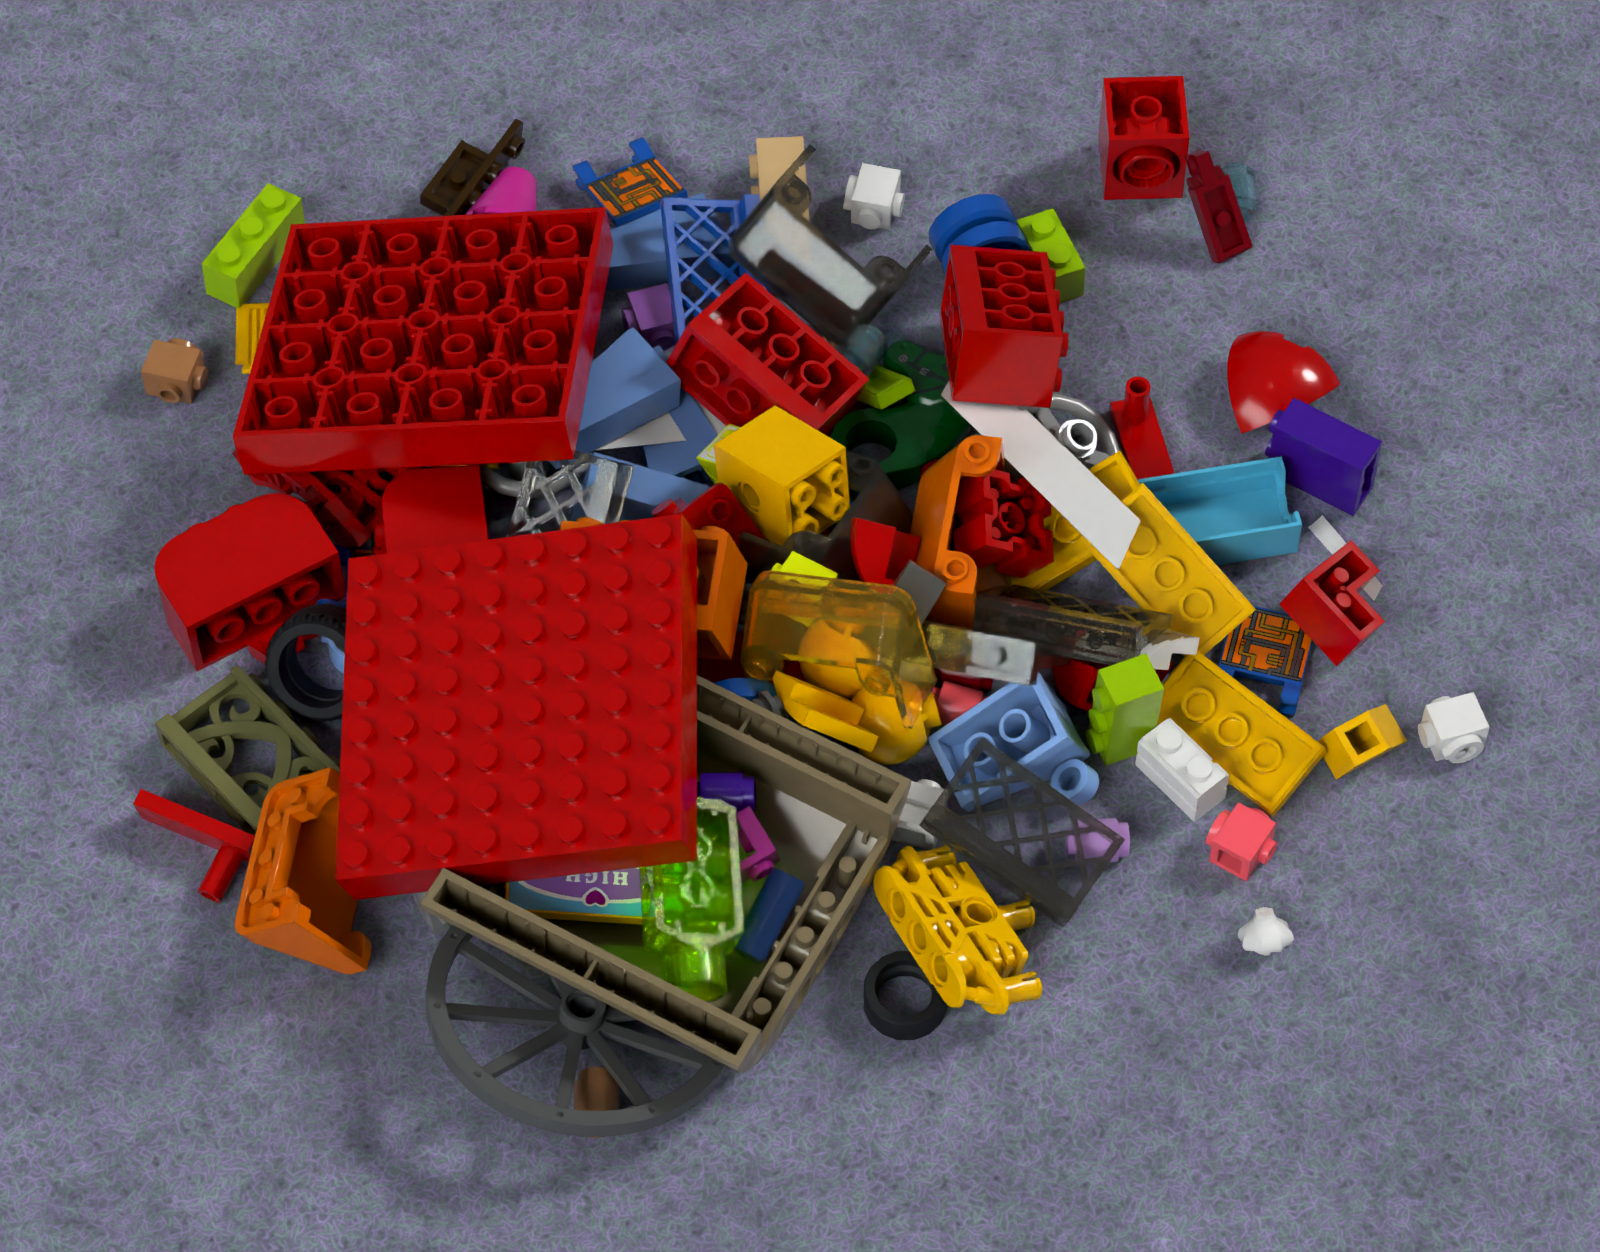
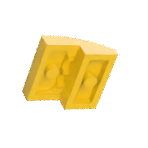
M775 671L773 676L775 690L785 710L795 721L805 727L872 753L878 736L858 725L865 710L864 708L842 696L780 671Z

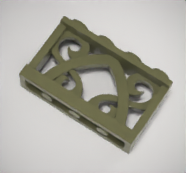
M236 665L230 670V674L172 716L169 713L155 722L159 742L165 750L243 831L255 835L262 805L270 789L281 781L300 776L305 770L315 772L331 767L340 773V760L333 754L328 757L320 749V743L311 730L307 727L300 729L293 722V716L287 706L280 700L274 702L266 694L267 691L264 684L254 673L247 675ZM233 698L243 699L250 705V709L245 713L236 712L235 705H233L229 712L231 721L222 722L219 716L220 708ZM209 715L211 716L213 724L188 732ZM260 716H261L266 722H260V721H258V720L260 719ZM253 739L276 744L277 758L273 778L256 772H246L230 777L227 772L232 767L235 759L233 740ZM223 741L226 748L225 754L221 758H212L208 753L213 749L220 750L218 742ZM292 749L300 756L299 758L293 760ZM250 784H259L268 788L265 792L264 789L257 786L258 792L253 796H249L244 792L245 788Z

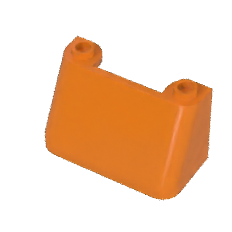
M984 435L970 436L929 467L921 477L910 534L921 537L915 563L946 582L940 596L923 622L925 625L979 633L982 608L977 606L975 592L977 566L969 555L958 551H951L958 518L953 513L961 478L964 476L983 477L990 474L994 469L1006 472L1002 438Z
M329 767L281 781L270 789L266 795L259 817L234 927L237 933L252 943L342 974H354L367 970L371 957L372 943L370 938L360 931L351 932L358 900H354L336 881L340 773Z

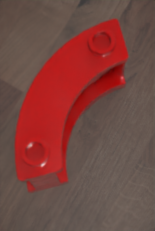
M235 450L232 454L241 465L237 450ZM421 467L354 470L353 477L345 472L335 470L324 471L314 476L309 472L248 474L254 484L269 487L282 494L290 495L295 492L308 502L306 505L339 546L360 547L371 537L370 534L374 531V523H381L382 497L372 491L368 484L377 490L385 491L388 481L379 476L380 472L386 471L395 478L404 472L421 469ZM334 484L340 485L341 491L338 494H334L328 487ZM366 501L376 510L361 523L358 519Z

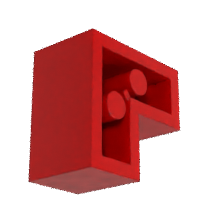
M1352 540L1306 575L1279 604L1336 666L1359 649L1385 622L1359 594L1380 570Z

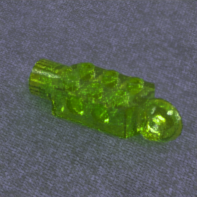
M697 796V861L639 867L644 950L662 959L664 981L710 1003L721 999L727 994L725 956L733 951L744 933L736 808L722 800L703 799V797Z

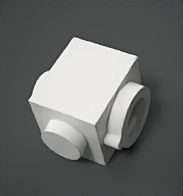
M862 163L859 176L850 175L843 209L851 210V223L859 224L867 229L881 228L890 230L893 217H901L904 206L905 194L900 193L901 170Z
M1474 692L1453 698L1449 696L1439 697L1430 704L1425 705L1422 722L1418 724V734L1423 747H1430L1436 761L1445 759L1451 763H1463L1477 757L1483 751L1490 727Z

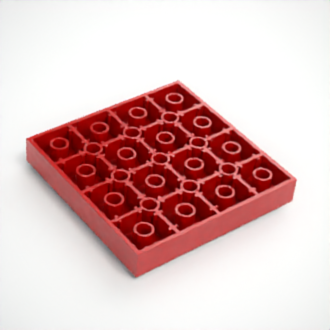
M606 207L291 224L232 436L244 475L573 460L614 246Z
M682 514L348 559L336 881L354 900L428 892L443 868L480 886L697 861V536Z

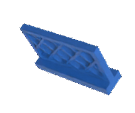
M744 194L740 201L662 198L660 208L675 344H677L685 330V321L691 315L696 317L700 314L702 310L699 307L709 297L714 301L721 295L717 289L725 280L733 284L746 272L755 281L763 285L769 293H771L760 196L758 194ZM672 211H685L696 222L685 231L673 220ZM714 212L730 213L731 227L726 232H723L709 219ZM700 225L717 239L708 250L691 236ZM683 242L700 256L691 267L677 256V248ZM721 244L735 255L736 262L730 268L726 267L712 254ZM704 261L722 275L712 286L695 272ZM687 278L704 292L695 303L681 292V284Z

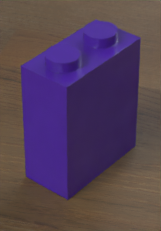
M1293 398L1285 411L1279 409L1269 425L1268 431L1273 434L1266 447L1265 455L1269 458L1282 456L1286 469V483L1354 516L1374 486L1382 441Z

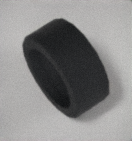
M896 951L885 955L870 967L864 980V1012L870 1024L882 1035L896 1040H916L929 1035L941 1024L947 1011V1004L943 1001L934 985H931L910 951ZM898 976H912L922 980L929 986L932 992V1000L930 1005L922 1012L914 1015H899L888 1011L881 1004L879 991L882 985L887 980Z

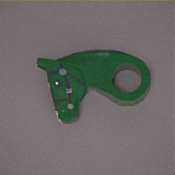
M902 340L891 344L883 357L884 368L911 378L915 392L905 397L906 403L886 407L882 410L879 408H867L850 412L834 426L831 439L846 447L849 493L869 498L892 494L918 482L922 467L933 460L941 459L961 443L972 428V425L941 396L949 381L946 357L932 353L910 341ZM876 443L890 449L892 454L881 462L867 463L853 458L850 452L861 444Z

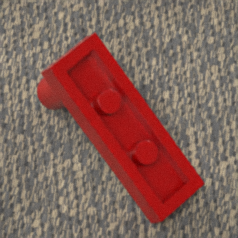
M1140 376L1132 377L1127 381L1124 400L1110 402L1109 412L1122 453L1137 480L1175 474L1150 398V383L1147 379Z
M140 789L133 805L142 819L218 850L197 892L209 900L221 903L242 861L249 863L255 835Z

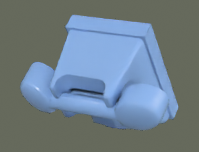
M1034 668L1018 676L927 738L961 808L968 812L976 807L1047 780H1051L1050 784L1053 793L1071 805H1081L1088 802L1098 789L1099 777L1097 772L1082 762L1090 756V751L1079 737L1067 713V706L1056 696L1055 690L1050 683L1044 680L1040 672Z

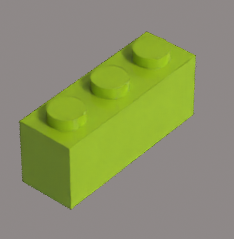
M267 183L201 263L207 295L235 308H240L242 304L246 303L281 260L291 224H305L302 198Z
M1146 653L1098 670L1096 686L1092 689L1093 704L1092 709L1089 710V728L1085 731V736L1090 750L1093 754H1100L1105 766L1137 755L1138 742L1143 736L1157 727L1164 687Z

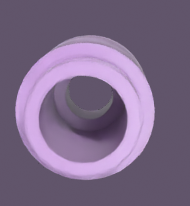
M1117 818L1075 819L1074 828H1066L1067 854H1075L1076 863L1118 862L1121 857H1129L1130 833L1128 822L1118 823Z

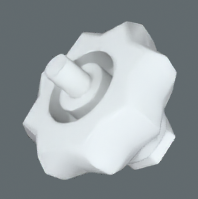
M1267 907L1256 909L1254 917L1238 931V938L1242 942L1244 950L1255 951L1264 956L1271 955V952H1282L1283 948L1292 944L1294 940L1287 922L1277 918L1273 909Z

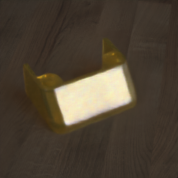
M769 570L758 574L750 589L740 662L745 677L766 680L774 685L773 676L775 671L783 673L789 660L856 669L858 679L867 692L875 696L895 698L904 728L912 729L937 681L912 597L903 589L893 585Z

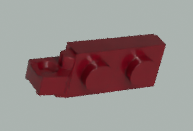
M1196 150L1188 154L1185 158L1189 173L1192 176L1186 179L1187 186L1189 187L1188 192L1211 260L1219 264L1251 249L1252 243L1229 174H1224L1220 165H1213L1209 151Z

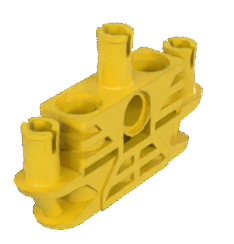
M947 845L918 852L911 846H905L899 851L895 863L891 866H882L876 871L873 884L878 902L890 918L889 921L931 985H934L948 1006L960 1008L965 1000L974 1001L975 1004H980L984 1010L991 1014L1003 1015L1007 1012L1009 1005L1033 1001L1041 997L1042 984L1040 978H1036L1037 974L1033 971L1021 974L1028 959V951L1013 931L1031 928L1034 925L1035 912L1033 906H1029V901L1021 900L1008 905L996 906L969 864L964 861L959 862L956 866L954 851L950 852L951 847Z

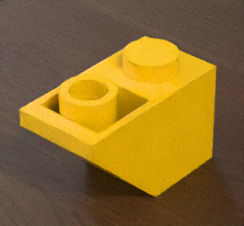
M1384 704L1368 710L1334 728L1317 742L1326 748L1327 752L1323 758L1337 780L1406 743L1407 739L1389 708Z

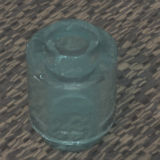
M1242 163L1227 164L1222 168L1224 174H1229L1244 222H1249L1253 219L1254 212L1258 207L1255 172L1252 168Z
M859 325L852 330L838 349V352L856 365L868 377L887 352L888 343L886 337L878 328L871 325Z

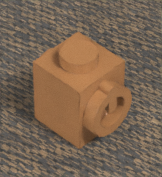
M179 338L169 339L167 342L154 339L141 370L146 394L157 396L168 403L180 401L192 404L197 391H203L208 380V368L204 367L202 358L204 353L201 349H198L189 341Z

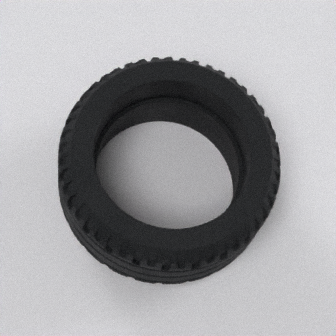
M323 603L310 605L298 610L276 630L267 647L265 670L269 679L268 682L272 685L271 689L275 692L276 697L278 696L279 700L288 706L291 711L296 712L297 715L301 714L304 718L315 719V721H333L342 718L343 690L324 688L313 682L304 673L299 664L296 645L299 636L316 634L333 640L345 651L346 607Z

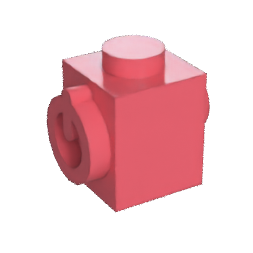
M1239 802L1232 812L1228 810L1222 811L1215 819L1206 837L1205 843L1211 847L1209 861L1247 881L1259 863L1266 865L1270 861L1277 848L1278 842L1273 840L1276 822L1271 820L1263 811L1257 808H1249Z

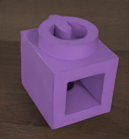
M666 283L627 293L628 308L621 309L625 332L634 327L652 348L660 345L663 351L676 345L671 299Z

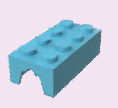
M1282 456L1138 479V482L1145 484L1216 565L1298 552L1302 522L1298 511H1295L1293 515L1288 512L1285 495L1286 469Z

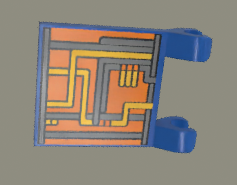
M643 137L629 142V147L634 152L632 156L634 163L597 178L587 160L572 166L573 171H575L578 177L576 179L578 188L585 190L599 207H606L607 216L616 227L661 209L660 202L663 197H688L687 190L653 154Z
M1254 606L1256 610L1226 636L1218 667L1232 677L1235 675L1283 686L1278 712L1282 715L1293 717L1295 716L1313 640L1287 613Z

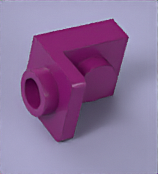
M748 806L734 815L740 827L733 832L746 855L752 851L755 852L734 866L742 883L749 879L756 882L767 877L771 869L775 868L774 864L781 861L774 845L752 809Z

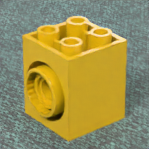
M776 405L714 444L717 481L728 486L762 535L787 552L791 553L850 513L846 447Z

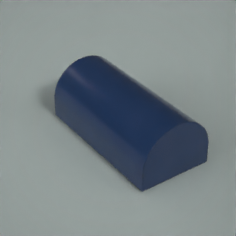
M772 868L734 937L730 948L755 964L764 961L805 886L803 885L804 882L782 870Z

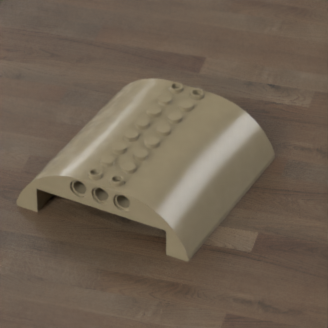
M697 675V782H700L701 773L744 772V776H755L756 811H753L774 845L781 860L774 864L776 869L782 870L803 881V885H805L764 961L755 964L732 950L730 945L767 877L753 882L751 879L743 883L741 882L734 866L755 852L752 851L746 855L733 832L740 828L735 816L702 817L701 808L697 809V861L684 862V922L681 927L543 919L505 900V883L478 886L445 868L441 870L420 902V908L743 1073L758 1064L779 1039L851 922L890 844L907 800L912 780Z

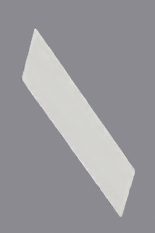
M948 381L941 396L981 435L1002 438L1004 458L1115 568L1119 569L1140 524V519L1027 410H1019L1016 405L952 401L950 383Z

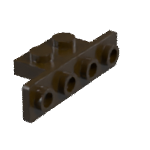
M515 119L490 154L461 140L421 193L420 204L442 216L465 215L499 173L505 169L509 159L515 160L520 155L525 144V138L522 137L523 122Z

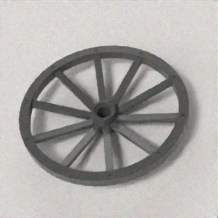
M454 925L448 929L433 955L428 973L425 1005L428 1027L436 1049L453 1075L471 1093L498 1112L521 1123L554 1133L581 1137H607L641 1132L667 1123L696 1106L718 1084L728 1068L727 1065L703 1053L614 1024L637 1019L614 1007L608 1008L610 1005L575 987L572 988L571 985L549 975L560 998L556 997L470 942L469 940L473 935ZM460 954L547 1010L446 1003L445 984L449 970L457 955ZM450 1019L552 1028L481 1067L461 1044L454 1032ZM604 1038L699 1069V1071L681 1087L657 1100L651 1101ZM558 1042L567 1046L555 1106L526 1097L495 1079ZM592 1049L635 1107L608 1111L569 1109L581 1050Z

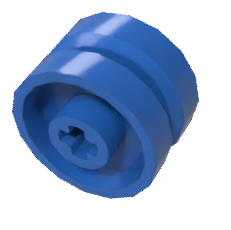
M978 194L952 204L935 218L929 229V242L935 255L942 263L941 268L945 276L950 245L1030 251V247L1017 225V220L1005 198L995 194Z

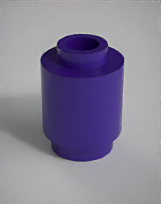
M744 772L701 773L700 782H697V809L701 808L702 817H731L750 806L752 811H756L755 776H744Z

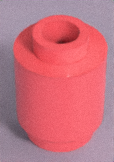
M944 681L942 689L934 686L932 691L940 721L943 725L949 724L987 698L983 696V691Z

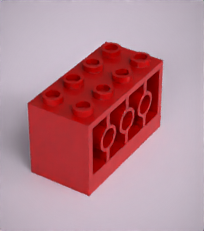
M950 245L939 316L952 401L1051 407L1053 392L1059 393L1061 389L1062 369L1058 368L1060 357H1066L1068 333L1063 332L1064 312L1059 311L1060 291L1055 289L1056 270L1050 268L1047 252Z
M746 272L688 323L666 362L681 379V387L726 426L732 424L742 427L776 405L826 436H829L833 432L835 424L849 413L870 380L856 365L848 361L826 339L819 336L798 318L793 311L789 310L769 293L763 285L755 281Z

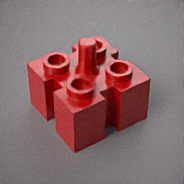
M994 469L990 474L983 477L964 476L960 479L953 515H957L962 520V526L954 530L955 551L969 555L979 568H984L995 562L996 572L1019 578H1025L1054 562L1052 530L1044 529V519L1052 515L1051 503L1024 477L1010 483V473Z

